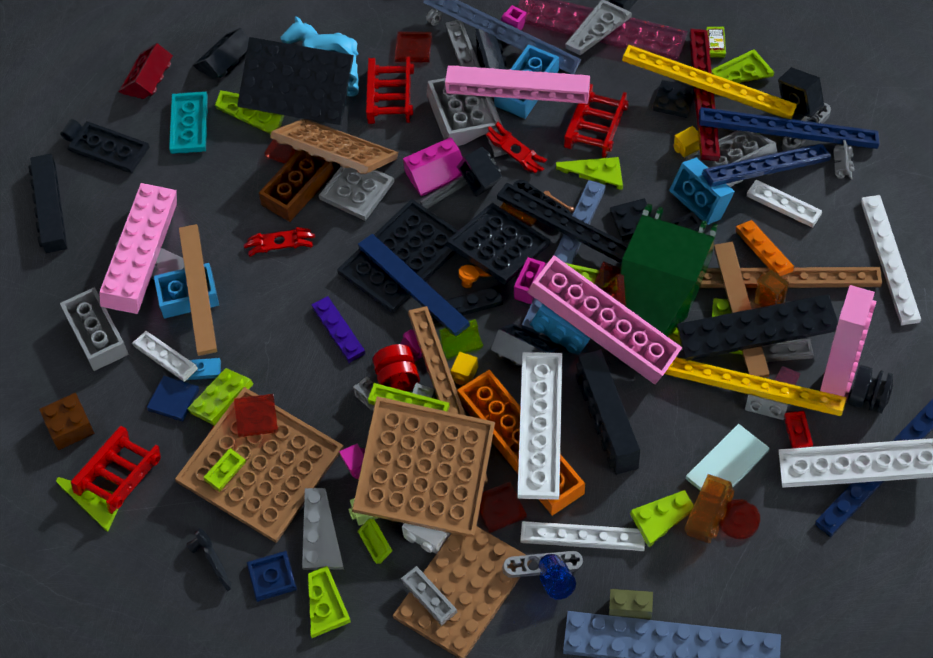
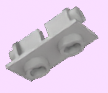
M843 140L844 145H836L833 150L834 160L837 162L835 163V175L838 178H844L845 175H849L850 179H852V172L855 170L853 161H851L853 150L851 146H848L846 140Z
M748 394L745 410L784 420L788 404Z

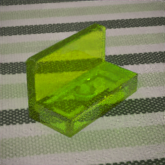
M476 319L469 321L470 326L456 337L446 328L439 330L440 341L447 358L457 356L459 352L467 353L483 348Z

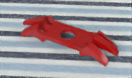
M499 122L496 123V127L500 134L492 127H488L489 132L486 135L495 147L498 146L509 154L525 170L536 173L538 170H544L535 161L545 163L547 161L546 158L537 155L534 150H530L518 141ZM511 146H519L521 152L513 153L511 151Z
M300 227L290 231L270 234L258 233L247 239L244 248L256 246L249 251V256H252L259 252L267 253L269 250L288 247H313L312 242L303 238H315V234L311 233L310 229ZM277 237H283L285 239V241L282 244H276L274 242V240Z

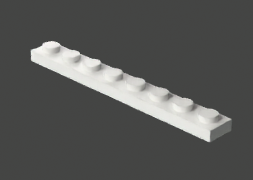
M881 196L862 197L861 204L900 324L920 323L921 317Z

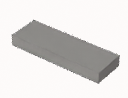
M810 338L762 346L766 362L810 359L814 356Z
M417 566L401 578V582L441 626L458 613L457 609Z

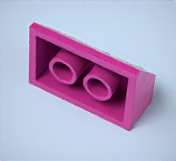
M450 137L403 158L404 171L422 197L462 176L457 165L463 157L459 148Z

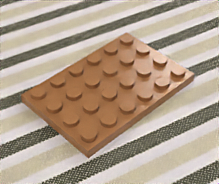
M301 119L273 130L270 137L279 144H288L295 150L307 151L311 156H321L325 161L337 162L344 168L356 169L360 174H367L396 160L398 157V152L306 119Z
M477 526L474 538L451 533L423 573L450 601L458 613L441 626L416 597L409 592L393 614V618L454 656L466 658L521 578L505 576L502 571L503 563L509 557L525 556L526 554ZM532 560L527 562V566H529ZM521 561L520 566H513V564L510 563V565L507 568H510L512 572H514L516 568L522 567L523 561Z

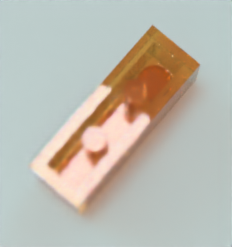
M710 474L707 475L684 528L687 536L709 544L712 538H716L719 531V521L724 519L727 508H725L727 502H731L734 496V490L730 481Z

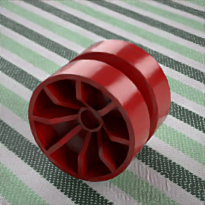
M402 344L390 345L374 354L372 361L380 385L408 392L415 387L416 383H419L420 377L409 346Z

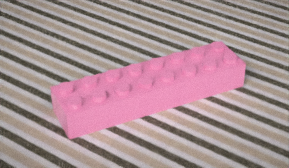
M144 183L140 184L99 292L100 307L138 314L177 205V190Z
M556 256L550 259L527 292L655 385L682 349L680 345Z
M852 285L849 286L840 314L820 389L822 392L847 397L846 403L877 302L873 300L875 292Z

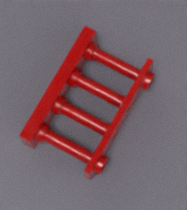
M406 57V66L382 67L376 65L375 58H368L366 105L368 124H375V116L381 114H406V123H410V115H413V105H410L411 74H414V64H411L410 57ZM383 73H406V79L379 80L376 77ZM406 86V93L379 94L376 92V89H379V87ZM388 100H405V107H378L376 103Z
M590 84L588 104L578 103L565 134V148L572 149L574 143L581 142L603 148L602 157L606 158L608 151L611 152L614 142L612 140L622 114L628 109L627 93L623 92L621 100L596 95L593 92V84ZM594 101L618 108L614 114L590 108L589 104ZM592 115L612 120L610 127L587 122L584 116ZM585 128L605 133L607 136L605 141L579 135L578 131Z
M120 426L72 479L73 493L81 496L84 491L88 490L106 500L108 512L113 514L116 509L122 506L126 497L151 468L159 463L161 459L159 446L155 445L150 451L145 450L129 441L127 429ZM122 448H127L143 457V460L138 465H135L117 454ZM110 462H114L131 471V473L124 480L104 468ZM97 476H102L119 487L111 494L92 482Z

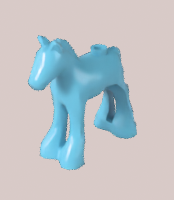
M295 17V23L280 37L282 43L291 44L302 41V46L354 55L347 96H356L359 92L356 56L359 54L357 52L358 43L353 38H349L341 33L318 35L311 25L302 23L300 18Z

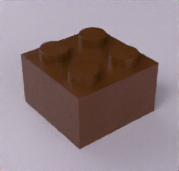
M76 392L39 409L58 450L95 434Z

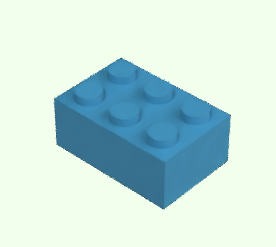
M696 157L682 162L669 191L702 221H707L706 224L708 225L722 218L735 191L727 184L710 187L701 174L703 169L708 167Z
M206 263L204 267L210 306H219L210 264ZM185 269L155 275L154 280L159 306L164 319L190 313L191 307Z
M544 304L541 305L530 323V326L535 331L545 334L553 342L561 344L569 352L577 355L581 353L590 340L587 335Z

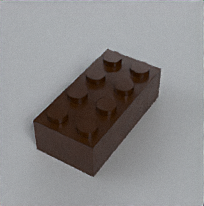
M298 150L259 192L261 205L291 222L334 174L333 162L325 161L321 156H311L307 151Z

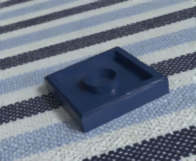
M163 375L147 406V410L183 422L188 413L187 408L193 403L199 392V387Z
M287 551L246 562L257 602L297 590Z

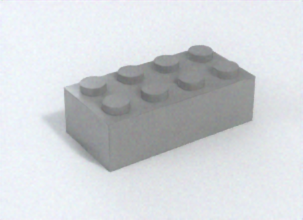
M95 287L60 303L93 371L129 355L105 307H100V296Z

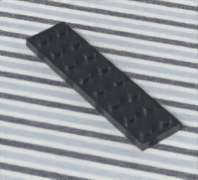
M827 294L677 324V330L685 359L689 361L836 332L838 320L830 296Z

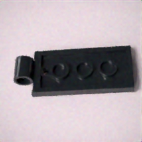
M70 119L60 133L63 139L71 142L68 146L69 151L131 174L150 148L147 142L88 121L81 126L76 120Z

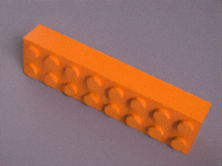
M489 369L459 388L457 392L463 408L471 417L495 422L492 443L518 474L521 406ZM561 454L559 500L539 499L552 516L585 494L584 481Z

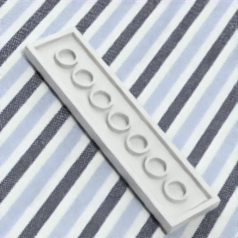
M523 352L518 499L559 500L562 353Z
M933 438L779 449L782 488L933 478Z

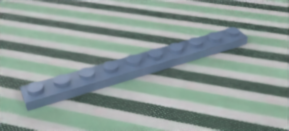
M424 0L423 2L468 25L492 34L497 39L522 51L529 44L559 57V68L570 74H575L581 61L580 58L459 0Z
M588 180L572 216L590 225L606 190V185ZM563 234L554 256L564 263L572 264L581 242ZM535 298L522 323V328L540 334L530 326L542 305Z

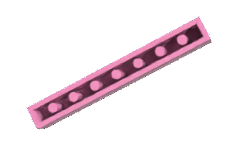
M448 65L445 87L447 94L588 104L590 76Z

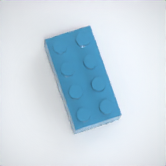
M528 44L511 70L558 73L559 57ZM494 97V105L524 119H526L538 101Z

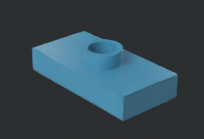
M220 358L190 360L198 369L187 380L217 378L221 373Z

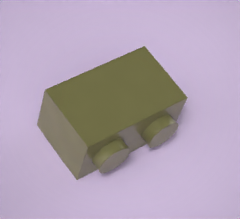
M610 589V616L651 620L653 592Z

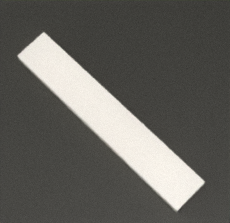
M522 521L521 543L644 551L645 540L639 529Z

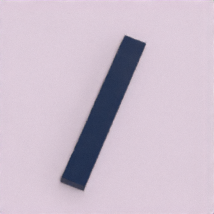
M817 144L703 169L701 174L709 186L713 187L826 162L832 156L823 144Z
M374 234L358 243L359 248L422 307L427 306L429 313L455 337L470 326V322Z

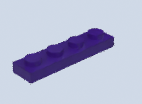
M328 296L311 304L312 309L348 363L365 355L364 348Z

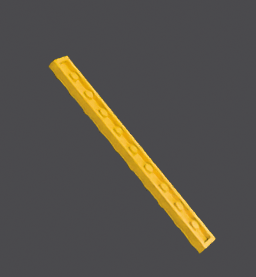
M628 45L623 55L622 61L781 118L792 119L797 106L793 102Z
M678 357L673 360L664 373L837 416H842L847 398L691 360L686 361V359Z

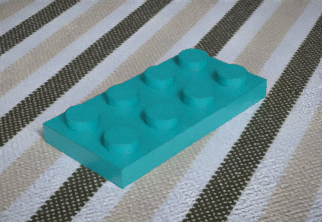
M207 92L172 94L169 147L171 154L206 151Z

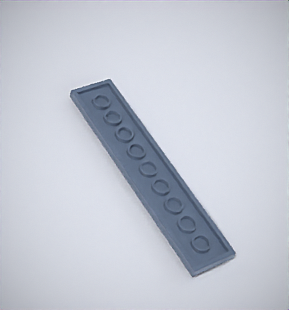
M568 611L563 654L596 658H780L781 634Z

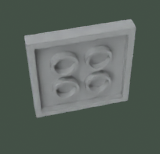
M341 166L319 194V199L366 221L393 185L394 178L376 169L367 174H360L356 169Z

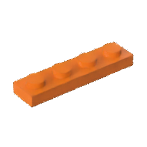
M752 220L736 226V233L777 278L794 271V265Z

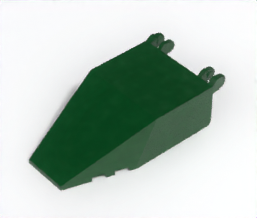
M648 203L623 256L615 290V299L668 337L676 331L677 324L684 322L689 315L712 259L718 225L713 224L710 234L707 235L703 233L707 226V221L704 220L698 232L660 220L663 213L662 207L657 209L655 218H652L649 215L652 212L653 205Z

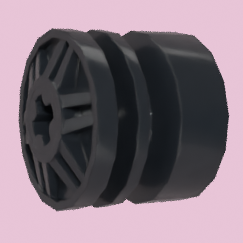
M859 365L848 404L861 408L865 400L869 401V410L872 411L874 403H878L877 413L882 414L889 402L893 389V374L888 373L886 381L881 380L883 371L880 370L877 377L873 378V368Z

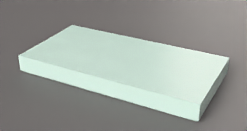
M738 424L686 475V480L717 504L769 452L770 448Z

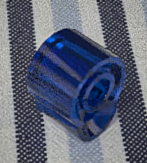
M544 555L540 559L538 566L540 569V581L547 594L551 598L559 600L569 597L576 588L574 575L566 563L560 561L557 555Z

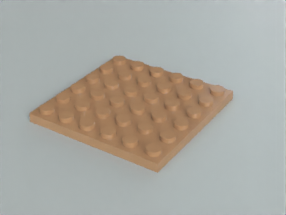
M244 387L177 475L175 481L277 543L304 505L305 488L317 487L338 457L339 451L343 450V445ZM231 448L246 459V463L219 492L204 481V476Z
M377 396L352 512L474 538L495 422Z

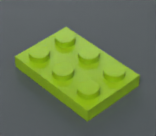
M225 368L187 409L190 414L215 426L244 387L250 389L253 382L251 379Z

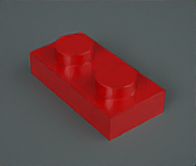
M805 412L785 413L784 420L791 448L813 447Z

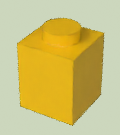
M693 126L675 135L673 145L675 151L685 158L700 150L698 131Z
M459 352L451 368L453 381L459 385H466L472 381L478 369V358Z

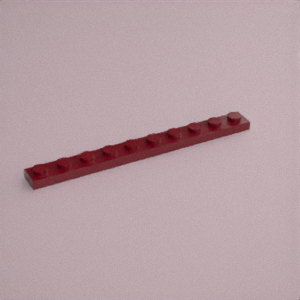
M690 29L692 67L712 74L708 30ZM694 87L700 159L719 162L718 129L716 127L699 125L700 107L715 109L714 93Z

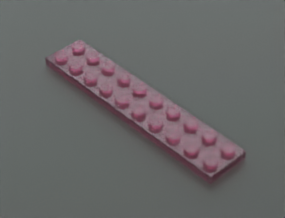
M520 0L517 7L527 12L524 24L573 35L594 10V8L561 0ZM630 18L599 42L626 49L628 45L678 61L688 31Z

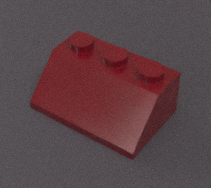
M158 43L141 52L118 92L141 99L152 96L157 90L156 85L164 78V71L170 67V60L173 55Z

